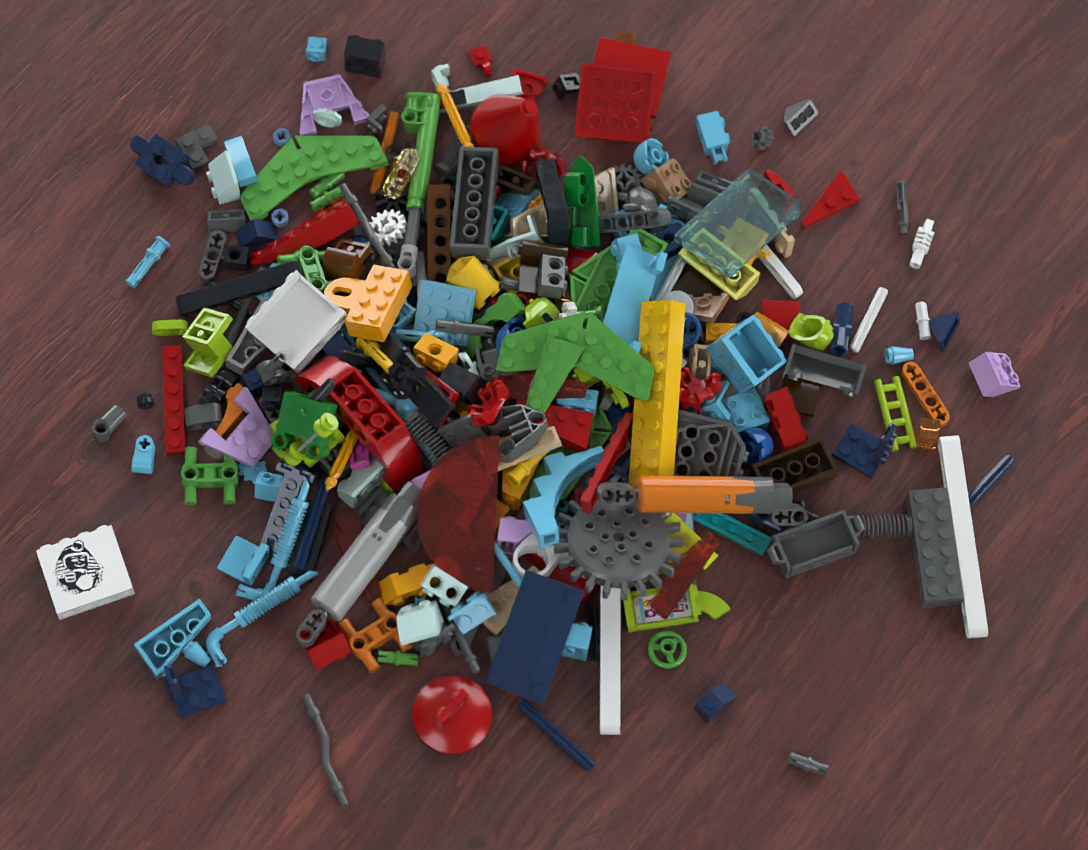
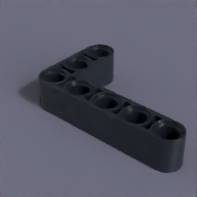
M554 159L535 160V174L547 215L548 243L568 246L569 250L568 210Z

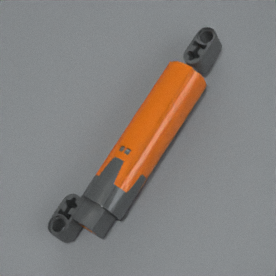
M640 475L637 478L635 488H632L628 483L605 482L598 485L596 489L597 496L606 505H630L636 500V509L640 513L768 514L772 522L779 526H800L805 524L808 519L807 512L799 504H792L793 493L788 483H773L771 477ZM611 490L609 496L602 497L604 491ZM801 511L799 517L793 518L795 512Z

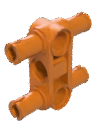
M382 598L376 599L371 604L380 616V619L361 631L357 632L348 618L338 624L347 638L351 653L357 659L362 660L369 673H373L380 668L371 652L391 639L396 640L403 653L413 647L412 643L401 646L398 625L395 628L387 626L390 622L397 623V615L388 609ZM361 642L364 644V647L356 649L354 645Z

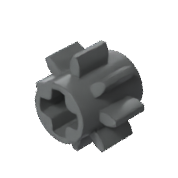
M761 126L760 130L755 129L751 136L752 145L757 146L761 150H765V146L771 147L774 141L773 131L768 130V127Z

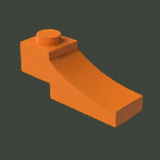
M239 383L234 387H230L226 392L227 410L221 424L215 431L224 440L245 417L244 410L233 401L244 388Z

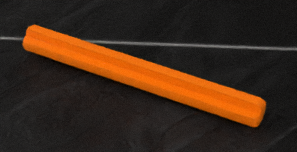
M394 111L390 112L381 146L387 161L389 160L399 120V113ZM387 166L375 170L370 189L371 194L375 195L377 189L381 191Z

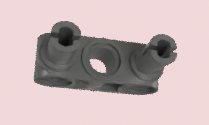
M277 352L272 360H266L258 364L256 370L263 384L269 386L296 382L294 378L309 367V363L297 374L285 363L287 361L286 355L283 352Z

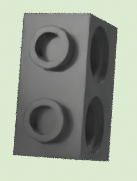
M542 255L539 265L538 296L560 299L562 292H566L567 281H564V277L567 276L568 266L565 265V257Z

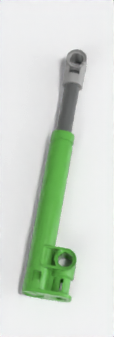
M409 92L405 94L407 105L401 114L404 129L410 133H418L406 210L409 212L404 245L401 247L400 258L397 262L398 269L409 271L410 278L416 275L418 230L421 214L425 212L427 185H429L441 105V97L434 93Z

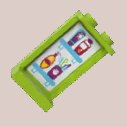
M690 579L688 583L664 586L659 590L657 588L646 589L644 597H641L638 591L630 592L629 588L627 600H623L628 631L635 632L699 622L698 615L702 614L700 603L695 602V597L698 596L697 584L693 585L692 579Z

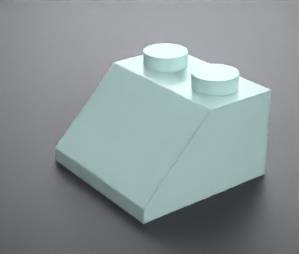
M227 150L208 164L209 171L206 172L209 183L213 182L214 185L211 188L213 198H217L219 204L240 199L237 177L229 150Z
M425 600L417 606L407 605L400 609L396 618L401 646L439 635L444 620L436 600L431 602L430 600Z

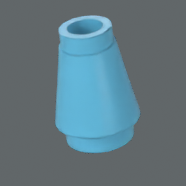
M890 346L884 351L885 362L891 365L913 360L914 357L912 348Z
M191 640L182 650L185 658L203 668L212 660L197 641Z

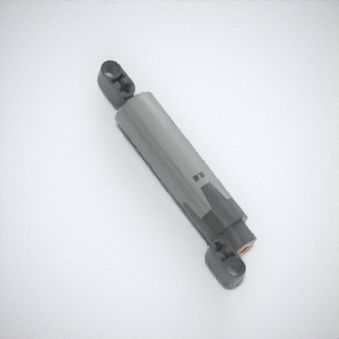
M408 481L398 495L391 493L311 597L312 604L318 610H313L298 628L296 638L300 646L309 647L314 643L324 630L327 617L335 621H341L418 517L428 520L435 515L446 499L447 488L443 483H433L425 493L418 486ZM439 490L443 495L436 497L433 495V492ZM431 501L432 503L430 504V510L427 509L426 511H424L423 507L426 508ZM321 618V623L316 622L314 625V619ZM302 633H309L311 637L308 640H303L300 638V635Z

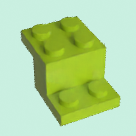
M207 308L202 309L183 335L185 341L194 350L183 365L187 370L211 378L218 372V369L233 349V346L223 336L224 331L233 320L230 315Z

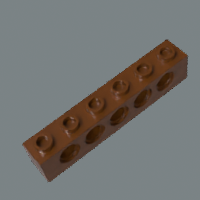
M427 185L428 280L437 282L436 277L444 275L446 277L444 283L449 284L447 277L449 268L452 265L450 264V257H452L450 250L452 230L450 220H453L454 209H450V201H454V190H450V185ZM438 201H444L446 206L443 209H438L435 204ZM439 219L446 222V225L442 228L437 227L435 224ZM438 238L446 240L444 246H438L435 242ZM440 256L446 259V263L443 265L436 263V259Z

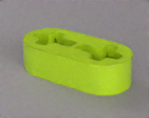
M159 320L152 322V334L157 336L184 335L188 330V322L185 320Z

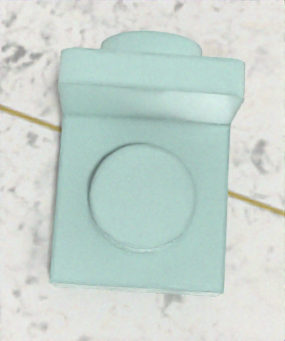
M448 64L438 65L431 70V79L436 88H438L439 82L447 87L449 86L446 78L449 75Z

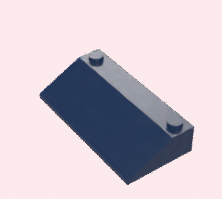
M525 570L485 682L544 704L584 591L572 585Z

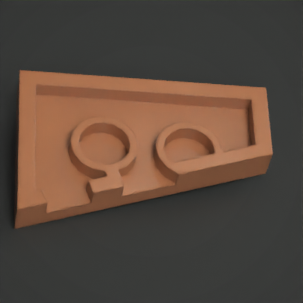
M710 293L704 294V297L689 295L694 306L693 315L699 321L710 323L715 322L729 299L728 293H721V296H712Z

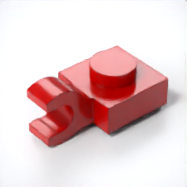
M485 45L468 51L475 69L481 67L485 77L493 75L490 65L492 58Z

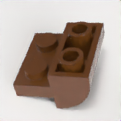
M340 239L334 248H327L323 258L324 271L327 276L334 278L358 279L366 269L363 262L373 249L370 244Z

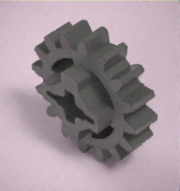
M624 164L621 165V168H618L616 165L614 166L617 201L619 202V193L628 194L633 188H640L644 185L640 180L642 179V173L637 174V168L632 170L631 165L625 168Z

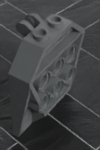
M678 409L674 476H681L678 474L677 468L679 465H685L687 473L684 476H699L700 472L705 470L709 472L710 476L743 477L745 470L741 467L742 463H747L749 452L746 451V445L734 424ZM690 427H694L697 430L695 438L687 436V430ZM712 433H717L720 437L717 444H712L709 441V436ZM684 446L692 448L690 457H685L682 454ZM707 452H712L715 456L712 463H708L704 459V455Z

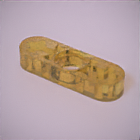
M406 148L402 151L383 186L385 196L396 199L401 195L420 160V154L417 150ZM408 154H411L412 160H409ZM401 168L405 170L403 178H399L397 175L398 170ZM390 187H394V193L391 192Z

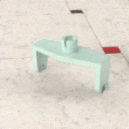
M531 214L527 216L531 232L508 239L491 248L490 259H486L488 262L507 255L509 259H515L514 254H516V257L520 256L517 255L518 243L521 244L522 240L536 242L541 239L536 222Z

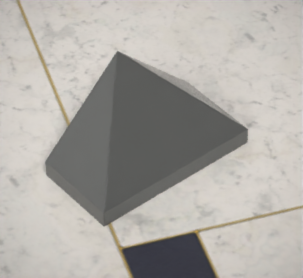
M807 99L785 108L784 123L790 134L795 136L819 113L812 100Z

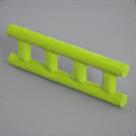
M893 377V383L882 385L881 379L875 380L874 385L886 430L890 423L896 426L904 425L907 434L906 436L895 438L891 451H898V445L909 443L911 449L918 447L900 377ZM896 391L898 400L887 402L884 392ZM900 408L902 418L891 420L889 410Z

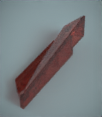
M536 371L513 372L512 376L493 373L492 383L497 380L504 383L509 391L507 399H528ZM567 376L554 399L585 398L588 382L576 381V378Z
M710 531L701 540L696 541L681 557V562L675 563L672 566L675 569L674 576L671 578L664 574L660 578L662 580L660 591L646 605L666 620L719 546L720 541Z

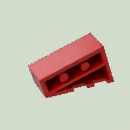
M785 387L765 395L763 404L770 416L783 452L807 443L809 439L807 432L801 427V418L798 411L795 410L788 388Z

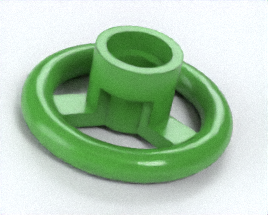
M661 631L651 638L648 644V654L655 665L671 669L679 666L684 661L687 655V646L679 634L673 631ZM662 637H672V638H674L673 640L667 638V639H664V640L661 642V644H655L656 641H657L658 639L662 638ZM679 643L681 646V654L676 661H674L673 653L676 650V645ZM668 646L671 650L666 651L664 647ZM654 650L661 651L666 655L668 663L657 659Z

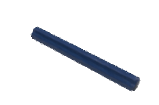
M1011 455L1004 456L968 495L970 509L1014 463L1015 460Z
M321 479L294 563V568L300 571L305 569L328 494L325 479Z
M526 699L519 702L517 707L587 772L594 768L595 763Z

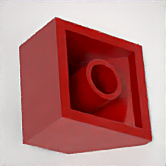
M333 619L326 620L324 630L311 646L303 647L316 670L325 668L329 663L342 659L352 652L344 633ZM302 633L300 635V638L303 640H308L311 637L309 633Z

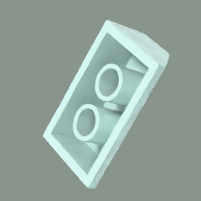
M372 453L370 467L353 470L351 476L347 480H342L337 487L338 497L353 510L359 506L376 486L379 487L383 481L382 476L385 468Z

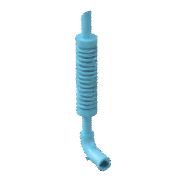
M304 478L298 498H292L291 509L288 510L290 513H287L289 516H286L287 520L284 521L286 524H283L285 527H282V535L279 536L281 539H278L280 542H277L278 546L275 547L277 550H274L276 553H273L274 557H272L270 562L274 564L269 583H266L264 589H254L239 584L238 588L245 592L237 590L236 596L253 600L252 602L254 603V600L257 601V598L261 599L260 596L264 597L265 593L268 594V591L271 592V589L277 588L276 583L282 567L287 568L288 566L287 561L290 560L288 557H291V549L293 550L292 546H295V538L297 539L296 534H299L297 531H300V523L302 524L301 520L304 519L302 516H305V508L307 509L309 505L308 502H305L310 487L306 478Z
M308 571L296 580L291 576L287 579V582L286 580L284 581V584L280 583L281 586L277 585L278 588L274 587V590L271 589V592L265 593L264 597L260 596L261 599L257 598V601L254 600V603L251 602V605H247L248 607L244 606V609L241 608V611L235 612V619L221 628L217 627L207 637L206 647L208 651L206 653L210 654L215 666H222L219 659L222 660L223 664L227 662L226 657L219 648L220 644L218 642L224 637V634L238 625H241L242 628L246 627L248 623H251V620H257L258 616L261 617V614L264 615V612H268L267 610L271 611V608L277 607L278 603L281 604V601L285 602L284 599L288 600L287 597L291 598V595H295L294 593H299L301 591L299 586L318 575V573Z

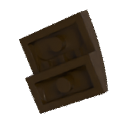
M691 267L672 291H682L688 295L692 294L693 297H704V294L710 293L712 296H717L722 289L694 267Z
M783 372L780 389L788 388L795 410L800 415L814 417L820 383L799 378L798 381L788 379V374Z

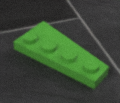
M547 336L526 407L545 414L585 347Z

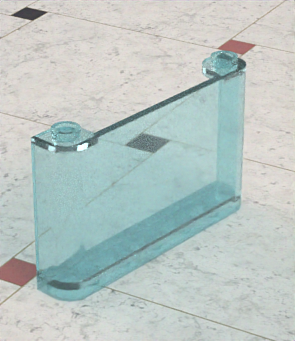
M748 168L675 234V242L727 278L735 276L742 266L789 223L800 216L801 202Z

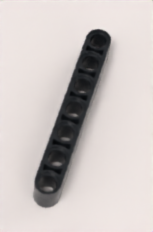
M299 261L288 262L179 295L175 298L180 317L191 316L200 313L203 308L214 309L274 291L285 283L289 274L297 270L302 275Z

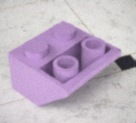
M985 352L969 362V366L983 396L995 397L1021 387L1018 382L1019 378L1012 369L1011 360L1006 354Z
M511 516L500 518L497 544L504 554L514 555L520 543L533 534L527 519L516 520V518Z

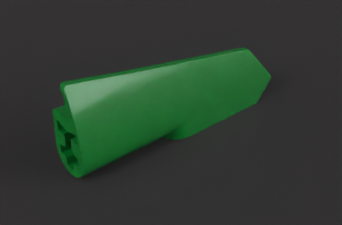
M579 156L572 163V172H567L564 178V198L567 207L570 208L569 246H600L594 168L586 159Z

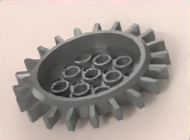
M608 490L603 492L602 497L608 496ZM597 499L590 514L583 512L582 507L573 500L569 501L568 509L575 513L574 517L560 512L558 522L569 526V529L558 528L559 538L567 539V543L554 544V554L568 552V557L559 560V567L563 569L574 565L576 569L570 574V581L573 583L581 576L586 577L588 580L585 585V592L587 593L593 589L595 584L604 586L602 589L604 599L608 598L610 588H620L622 600H627L628 588L636 586L640 596L644 597L646 594L645 582L650 581L658 590L662 587V580L657 576L659 572L671 578L674 576L675 569L665 564L666 560L676 563L681 562L682 554L669 551V547L683 548L684 538H670L669 536L671 533L679 532L681 526L680 522L666 525L664 521L669 519L672 513H640L636 509V500L630 505H606L600 499ZM615 536H621L624 538V540L617 542L613 538Z

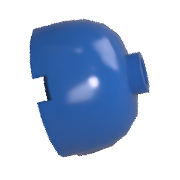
M753 427L739 433L746 445V451L749 452L746 464L752 466L772 456L773 440L765 430Z

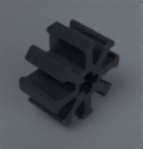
M398 181L395 190L392 191L390 182H385L384 192L379 189L375 192L376 213L384 212V210L390 213L393 209L395 213L400 211L401 215H403L404 211L409 215V212L406 210L409 189L403 192V183Z

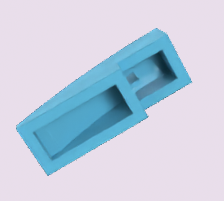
M242 136L225 141L224 143L227 150H229L240 187L258 182Z

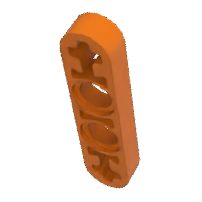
M915 362L905 363L901 372L904 380L932 423L937 427H944L950 419L948 410L920 367ZM908 368L910 370L914 369L913 375L911 372L907 373ZM921 382L925 385L926 389L919 391L915 384ZM927 398H932L935 400L936 404L934 406H928L925 400ZM938 414L940 416L944 415L943 421L941 419H937Z

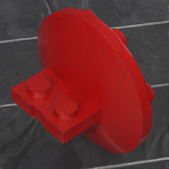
M444 676L431 681L419 692L413 705V725L418 737L429 748L443 754H461L475 748L484 740L491 726L492 708L488 696L478 684L460 676Z

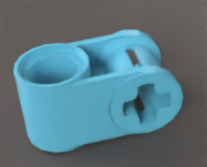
M407 299L395 320L397 324H393L390 330L394 334L397 328L404 329L415 319L417 308L407 303Z
M147 435L140 436L136 441L132 459V472L152 474L155 445L152 438Z

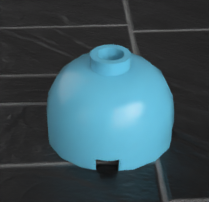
M650 138L639 144L634 152L635 167L644 175H648L670 160L667 151L663 152L661 149L663 145L658 140Z

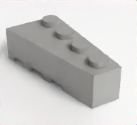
M263 298L253 315L255 316L259 312L261 305L269 300ZM245 328L227 357L225 368L242 376L269 348Z

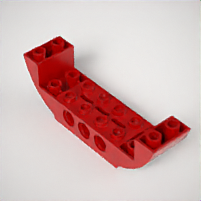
M325 356L294 378L306 393L313 388L317 391L328 378L336 382L337 386L326 397L325 401L337 404L336 414L385 468L382 479L393 492L423 471L419 450L404 421L355 367L353 368L347 362L339 360L337 357Z

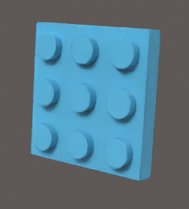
M422 279L420 281L414 330L425 332L435 330L436 319L447 321L455 319L463 323H472L476 290ZM458 333L453 335V344L468 346L470 335Z

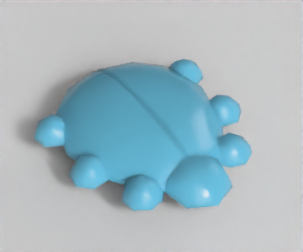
M258 461L252 468L240 463L238 464V469L241 470L239 475H244L245 481L251 480L255 484L260 471L267 472L266 462Z

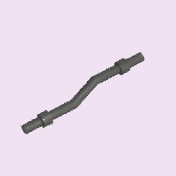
M345 183L340 185L339 188L346 198V203L352 207L362 223L370 241L380 255L384 267L397 269L393 263V258L383 248L369 220L360 208L356 196L352 195Z
M306 694L303 696V699L308 708L307 713L310 719H313L321 737L322 765L330 780V788L333 794H336L341 807H346L349 803L343 792L344 787L341 781H338L330 763L329 735L321 720L319 708L315 707L310 694Z

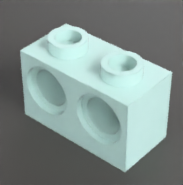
M434 565L431 566L420 583L424 587L423 592L431 597L434 594L440 597L439 602L448 608L450 605L456 607L468 588ZM438 577L439 585L432 588L430 586L431 578ZM453 587L456 590V594L453 598H448L446 591Z

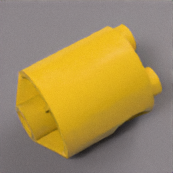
M475 255L460 257L449 268L447 282L450 285L476 290L474 308L476 307L477 310L486 304L485 299L489 295L493 297L500 291V282L492 277L488 269Z

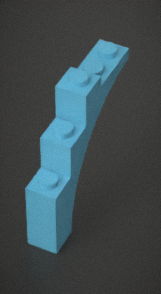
M602 446L590 448L566 457L563 452L544 457V468L547 475L534 479V492L537 498H531L523 502L524 515L540 548L559 543L558 527L554 519L556 506L561 495L573 481L595 468L598 462L601 463L604 452Z

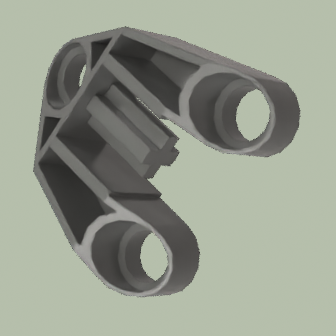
M521 404L501 407L494 421L499 420V422L492 426V423L488 424L489 429L493 433H500L507 429L511 432V435L499 447V455L505 463L515 461L534 447L548 428V421L544 414ZM537 420L544 421L541 424H535V421ZM510 449L511 452L504 456V452Z

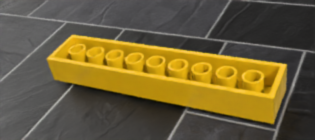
M674 300L641 302L638 342L642 344L639 354L653 365L654 377L649 401L645 402L634 398L628 482L632 488H635L637 478L640 475L674 476L686 306L685 303Z

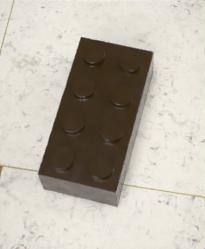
M822 437L755 463L751 466L750 470L751 477H771L773 483H788L792 488L793 495L833 480L838 473V469Z

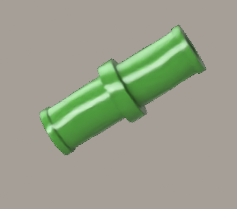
M338 173L323 177L321 182L309 189L310 195L317 199L325 191H331L335 184L345 178L344 174Z
M338 186L329 192L325 191L322 196L309 202L312 210L316 212L327 205L331 206V202L343 197L344 194Z
M379 650L378 656H386L378 657V663H393L395 666H399V664L417 666L418 660H410L418 659V653H403L401 650L396 652Z

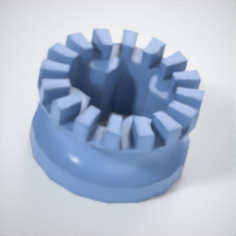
M284 128L277 129L273 134L274 143L279 147H283L290 139L289 132ZM285 135V139L279 141L278 136Z
M276 209L272 213L273 224L278 228L285 227L289 222L288 213L284 209ZM280 214L284 217L282 221H278V215Z

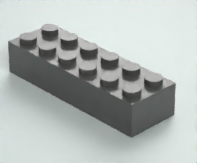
M460 147L450 239L452 257L475 255L476 258L490 259L499 167L497 148Z
M947 488L909 490L906 496L908 515L910 514L912 517L911 539L921 608L960 605L964 597Z

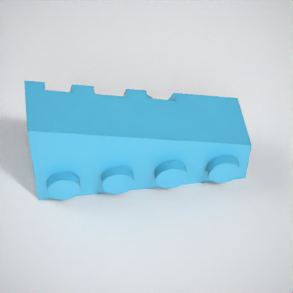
M198 599L134 644L135 650L157 680L165 672L163 666L172 664L177 659L184 647L211 620V614L202 601Z

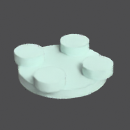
M466 352L459 353L458 356L466 370L481 378L476 370L479 368L476 361L472 362Z

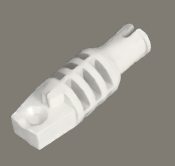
M926 219L923 227L919 226L912 246L913 255L909 264L912 268L919 269L924 255L929 251L934 232L931 231L934 223L932 220Z

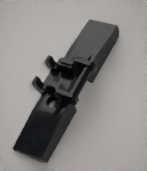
M390 331L384 342L376 341L380 346V350L393 362L388 372L391 378H384L382 382L385 386L394 387L397 390L393 392L396 399L405 400L410 398L415 406L437 428L449 411L455 410L456 405L432 377L424 375L426 368L418 363L411 354V350ZM421 384L420 391L416 393L417 385Z

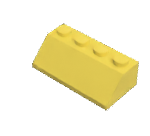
M703 228L678 253V256L724 292L728 293L734 300L746 296L758 283L760 273Z

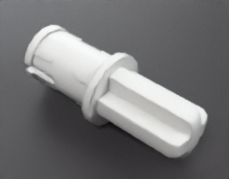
M918 302L915 307L917 314L916 324L919 327L920 340L931 339L932 335L929 324L931 319L928 318L927 305L924 302Z

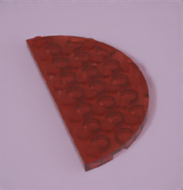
M487 436L469 440L446 453L434 465L425 479L417 508L420 537L433 563L469 589L484 593H493L500 436Z

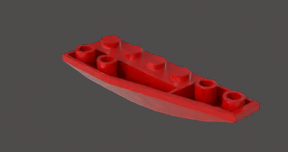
M338 198L331 202V206L326 209L324 207L320 208L315 212L314 216L279 239L270 242L264 249H258L253 252L250 261L252 265L277 261L278 255L293 254L303 246H310L315 249L360 223L349 204L346 203L345 198Z

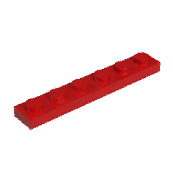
M182 345L162 346L166 455L185 454Z
M626 412L623 419L619 420L617 431L610 438L609 447L604 449L601 463L598 462L596 465L594 477H590L588 488L581 495L580 503H582V510L585 513H591L598 499L596 489L598 485L607 481L632 431L634 416L631 413Z

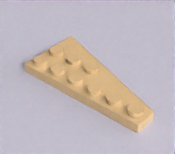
M611 167L594 176L598 216L618 212L615 169ZM543 202L510 219L512 238L531 232L527 216L530 214L536 222L539 235L547 234V215ZM567 207V210H568V231H569V227H570V208Z

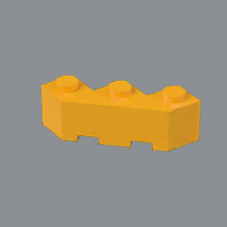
M440 557L434 559V564L425 566L422 563L408 568L409 571L401 575L396 572L377 583L384 604L400 606L410 596H428V594L422 591L424 587L420 583L432 565L456 580H461L463 575L458 563L449 557ZM438 577L431 578L430 586L432 588L439 585Z

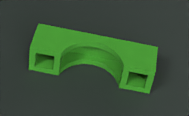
M503 293L499 296L498 302L494 306H490L485 311V315L477 319L473 324L493 326L501 320L508 323L515 317H522L525 314L526 306L515 293ZM470 335L468 346H457L463 350V353H467L471 361H477L475 348L479 347L480 351L485 350L482 340L489 339V337Z

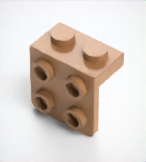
M674 158L640 179L645 188L654 194L658 207L660 204L667 206L670 196L680 199L689 192L691 187L690 180Z

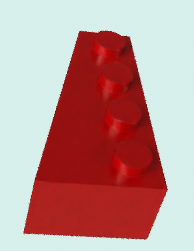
M517 399L516 405L526 406L527 400ZM550 405L544 415L548 421V427H555L563 447L577 452L586 451L593 413ZM537 420L535 421V424H541L544 421Z

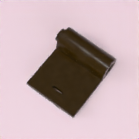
M522 240L521 244L518 243L517 255H520L519 293L538 296L539 265L542 255L565 257L566 264L568 246ZM562 292L561 299H564V292Z

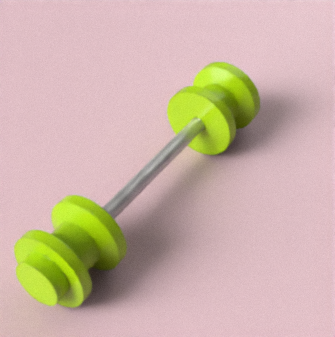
M324 413L320 419L314 422L313 429L315 433L304 444L293 442L283 452L284 461L290 466H297L301 460L307 457L305 453L306 446L317 436L327 438L338 428L336 417L330 413Z

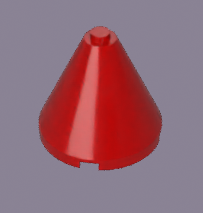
M505 94L494 95L485 99L475 109L470 122L471 137L475 146L479 148H497L499 164L506 167L521 165L520 160L528 161L531 158L530 150L535 149L537 151L542 139L536 103L529 99Z

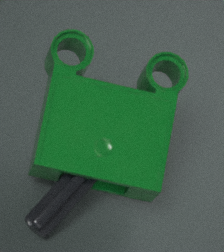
M328 378L312 397L293 391L284 392L276 432L271 438L272 446L275 449L289 448L295 442V436L309 439L315 433L313 429L314 422L320 419L324 413H330L335 416L337 404L324 401L337 386L333 379ZM331 434L327 438L317 436L312 440V443H309L306 447V456L311 460L326 458L330 453L328 445ZM282 437L285 438L284 444L282 443ZM316 447L319 448V455L316 453Z

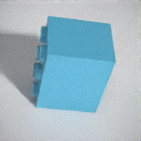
M755 315L741 321L706 347L738 394L755 387L787 362L784 353L778 349L773 342L772 336L765 331L761 321Z

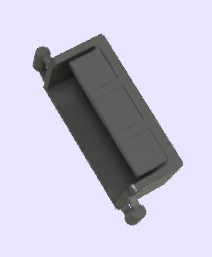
M844 509L773 535L770 543L771 547L767 549V553L772 564L777 563L784 578L787 579L857 553L860 545L857 537L866 529L860 516H847ZM852 519H853V521H854V523H855V525H856V528H857V530H858L857 533H855V531H854V529H853V527H852V524H851V522H850V520H852Z

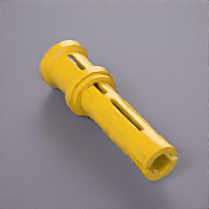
M358 337L356 340L357 348L363 350L365 356L371 357L390 375L388 372L393 362L380 350L379 344L369 339L364 341V338Z
M549 451L516 464V468L505 475L507 481L512 486L519 487L521 481L531 474L532 468Z

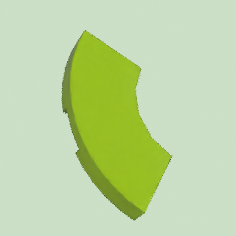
M698 591V596L695 597V602L700 603L701 612L709 615L713 620L729 612L731 609L721 598L714 594Z

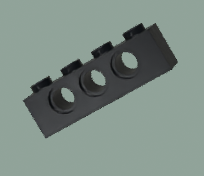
M309 499L308 508H305L306 513L304 512L303 523H300V531H297L299 533L298 540L294 542L295 546H292L293 550L291 551L294 554L292 559L288 561L286 568L289 572V577L293 576L294 579H297L308 571H316L333 512L331 504H324L305 569L300 571L294 568V563L314 500ZM311 578V579L308 580L307 582H311V583H312V582H313V578Z

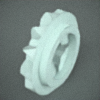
M318 108L312 115L318 124L325 127H336L342 122V117L337 112L327 110L326 108Z

